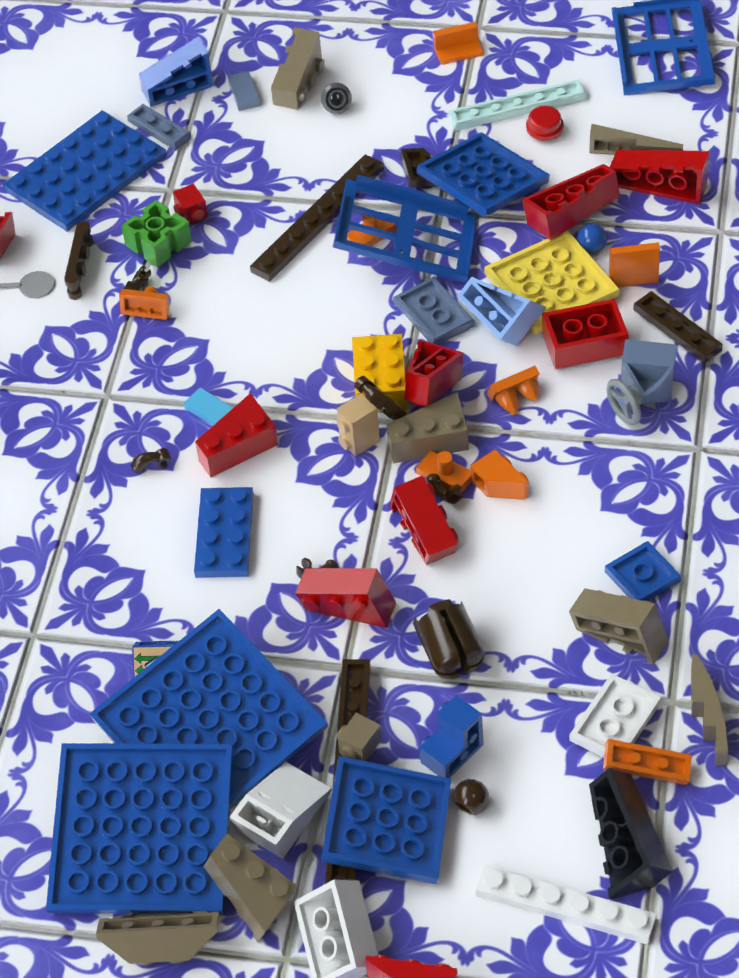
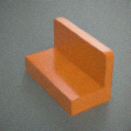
M476 22L433 31L434 50L441 65L483 56Z

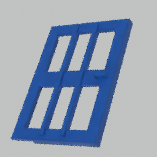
M647 0L633 2V6L611 8L624 96L715 84L701 0ZM690 8L694 35L675 37L670 11ZM666 13L670 38L652 40L648 14ZM643 14L647 41L628 43L624 17ZM697 48L702 76L682 78L677 50ZM672 51L677 79L659 81L654 53ZM650 54L654 82L634 84L630 56Z
M358 175L356 181L346 179L332 248L466 283L469 275L477 214L469 212L470 207L461 202ZM356 193L400 204V217L354 205ZM418 209L463 221L462 233L416 222ZM352 212L397 224V233L351 222ZM351 229L395 241L394 250L390 252L347 240L348 230ZM414 230L460 241L459 250L414 239ZM414 246L458 258L456 269L410 257L411 247Z

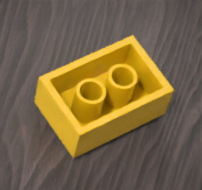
M402 334L352 337L354 383L359 377L366 376L399 404L403 410H407V400H404L406 383ZM355 389V397H356V396H358V395L361 394V393H360L358 390Z

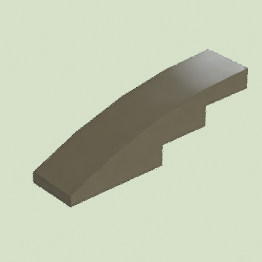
M692 654L691 717H703V741H711L715 744V766H727V733L720 700L711 677L697 654Z

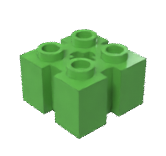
M157 200L142 210L143 215L140 218L135 215L121 225L125 246L137 254L144 253L145 260L157 268L171 258V251L179 252L192 242L189 221L177 213L171 216L169 208Z

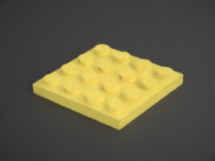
M568 230L552 240L545 239L484 267V274L494 286L545 306L546 309L542 313L610 300L619 296V288ZM542 314L530 328L534 334L542 332Z

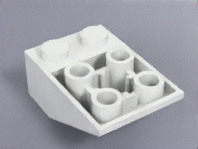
M285 762L245 795L231 814L230 819L238 833L283 859L331 793L332 788Z

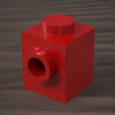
M194 183L172 192L175 204L173 205L174 212L189 221V225L208 218L206 201Z

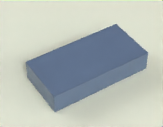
M245 71L228 75V83L238 111L259 107L260 99L250 72Z

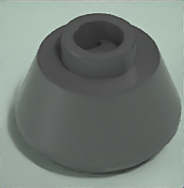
M342 83L329 84L321 94L323 107L332 114L343 113L351 105V92Z

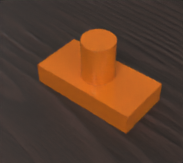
M362 215V225L392 233L396 231V224ZM351 230L347 235V240L368 246H373L384 239Z
M152 286L146 287L144 291L121 289L119 293L120 314L161 320L169 318V294L158 293L157 289Z
M430 450L416 467V473L420 476L423 475L424 478L429 476V474H438L440 481L446 489H450L456 484L460 485L461 489L455 492L458 495L471 482V470L453 462L452 455L448 451H441L437 454Z

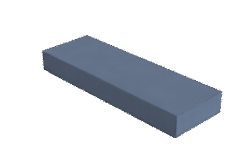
M145 104L140 105L127 115L128 122L175 151L191 139V132Z

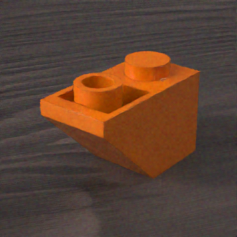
M496 450L471 464V482L487 497L520 500L528 498V478L523 472H518L512 466L510 460L505 456L502 457Z

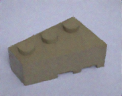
M228 833L217 845L204 865V868L223 895L227 896L234 905L240 919H244L254 933L253 937L257 942L260 941L298 889L296 884Z

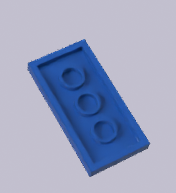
M253 487L201 488L194 564L195 578L248 577Z

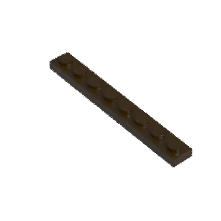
M366 154L363 155L250 265L251 273L270 282L339 214L346 179L356 181L358 175L375 179L384 170V163Z

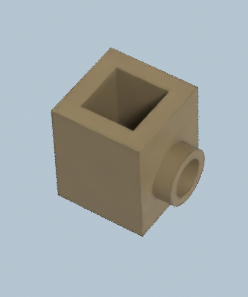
M355 713L349 723L343 725L337 734L339 753L343 757L367 761L382 740L380 724Z

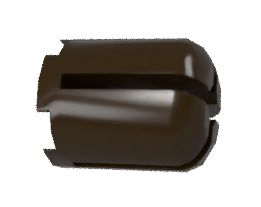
M450 599L439 601L428 606L429 612L422 616L419 621L415 617L413 626L435 674L440 678H460L459 668L462 667L465 675H468L482 664L485 654L484 647L462 601L461 604H452Z

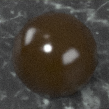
M466 779L456 786L453 792V801L464 812L470 815H477L487 808L489 792L482 782L475 779Z

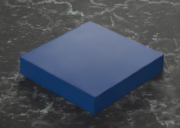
M649 541L605 565V573L628 598L649 601L681 582V575Z

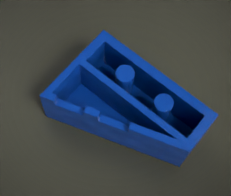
M199 36L139 73L141 90L150 107L213 87L209 53Z

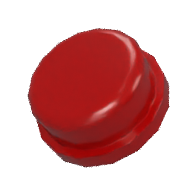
M551 106L534 108L529 113L526 122L527 133L534 139L542 141L557 138L564 129L561 113Z

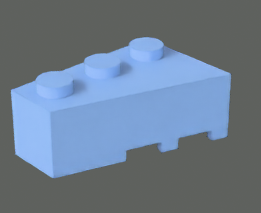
M473 277L470 278L457 296L500 340L515 346L520 343L546 309L543 305Z

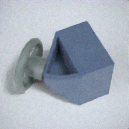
M625 339L621 380L611 379L607 384L606 392L612 409L626 424L636 425L641 419L640 404L671 401L675 379L677 344ZM614 387H618L621 392L619 393ZM631 409H633V418L630 412Z

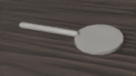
M35 271L25 275L20 280V283H0V288L19 287L23 296L37 299L48 295L53 290L55 283L54 278L49 273Z

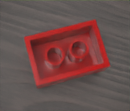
M615 299L542 313V335L555 369L623 356L625 339H628L629 334Z

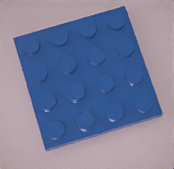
M482 132L417 165V174L484 217L549 182L550 174Z
M339 756L320 861L436 885L439 877L452 779Z

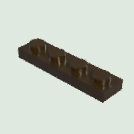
M650 291L634 303L633 310L704 364L722 351L723 344L654 292Z

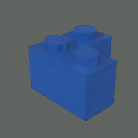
M457 695L449 702L441 705L437 712L438 730L432 736L424 738L419 747L420 763L436 775L450 778L483 746L482 713Z

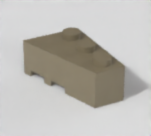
M294 27L292 32L294 41L292 46L287 45L285 52L289 54L285 64L280 63L271 86L273 105L298 110L302 102L306 101L310 88L314 87L319 72L323 71L324 59H322L320 33Z
M458 392L387 424L388 445L393 463L424 458L430 450L437 454L441 451L455 453L469 450L468 429Z
M584 588L569 610L576 630L606 644L609 640L624 646L622 651L631 654L632 651L640 653L647 657L646 662L653 665L669 642L655 603L649 601H641L623 595L619 596L605 593L601 590L596 591Z

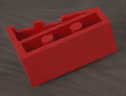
M250 393L198 438L195 444L200 464L208 475L213 477L277 446L278 442L275 424Z

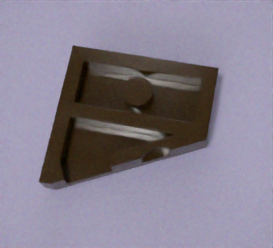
M424 148L401 149L400 158L409 187L436 186L417 174V165L432 158L430 153Z

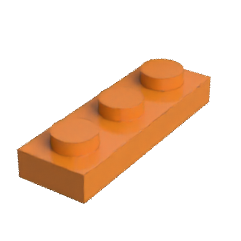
M608 739L605 742L603 770L611 768L635 776L687 785L690 782L692 755Z

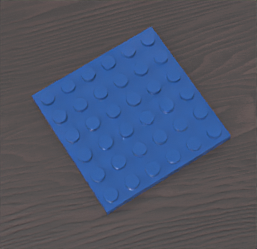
M220 609L216 610L89 713L92 720L113 743L232 744L233 765L230 809L240 802L249 791L328 728L326 720Z
M62 743L46 911L48 913L158 914L206 911L208 913L219 912V915H224L225 896L208 874L204 865L217 845L229 832L233 745Z

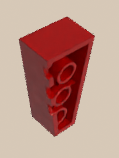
M616 150L610 168L616 171L619 188L700 205L708 183L710 151Z
M602 164L522 199L527 225L550 240L559 236L620 197L616 171Z

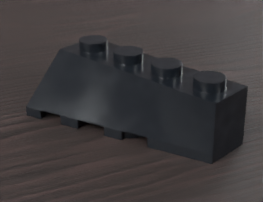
M608 768L589 784L595 820L599 821L601 829L598 835L599 845L604 847L606 857L603 867L604 873L609 875L611 887L607 888L609 899H616L653 888L671 874L673 870L632 775Z

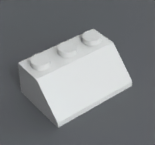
M332 880L295 900L294 905L312 978H360L366 975V956L375 957L378 955L359 880Z

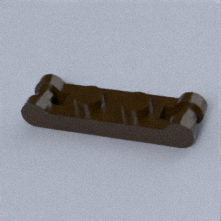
M86 221L79 222L76 225L64 277L67 294L71 300H77L82 296L80 281L81 277L86 274L85 259H89V247L94 244L93 236L90 234V224Z
M361 376L355 381V389L360 393H364L365 398L388 418L397 420L408 415L399 404L366 376Z

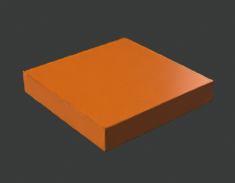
M659 242L610 248L609 278L618 288L658 283Z

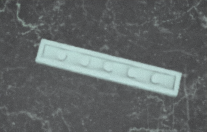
M578 79L449 110V117L455 130L458 131L529 114L534 108L539 106L558 107L586 100V92Z

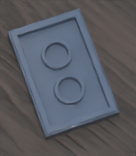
M435 277L393 297V303L430 343L439 345L475 326V320Z

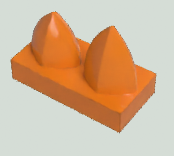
M536 365L491 384L487 391L490 401L496 400L502 408L514 415H517L519 408L516 391H519L526 398L536 401L539 396L537 379L540 375Z

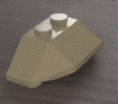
M194 911L192 913L128 914L116 916L112 919L101 918L98 922L96 938L129 964L151 965L154 962L178 964L191 960L216 934L219 912Z

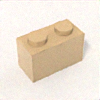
M362 393L337 408L338 420L336 423L340 435L338 440L343 449L349 450L356 457L380 442L377 408Z

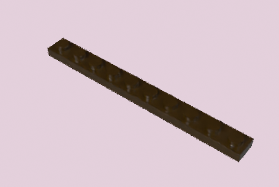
M343 659L337 734L343 725L349 723L355 713L367 718L371 671L369 659ZM336 737V750H335V762H334L333 784H334V778H335V772H336L337 761H338L339 756H342V755L339 753V745H338L337 737ZM327 863L325 884L332 880H356L357 869Z

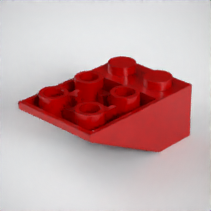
M385 955L366 956L365 958L367 978H458V968H452L450 965L443 963L430 965L423 964L414 959H407L405 961L395 960Z

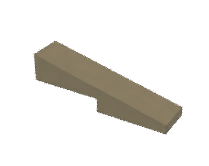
M591 123L589 153L615 155L616 150L683 151V144Z

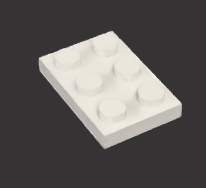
M611 673L570 733L569 741L604 758L605 742L608 739L635 743L660 705L661 697Z

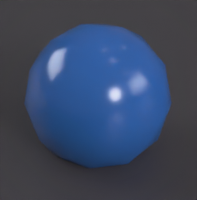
M598 224L583 226L577 235V242L590 254L598 253L604 249L608 240L604 228Z

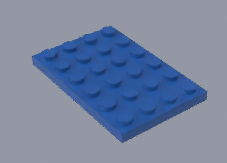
M102 110L3 183V188L5 192L68 232L166 157V149Z

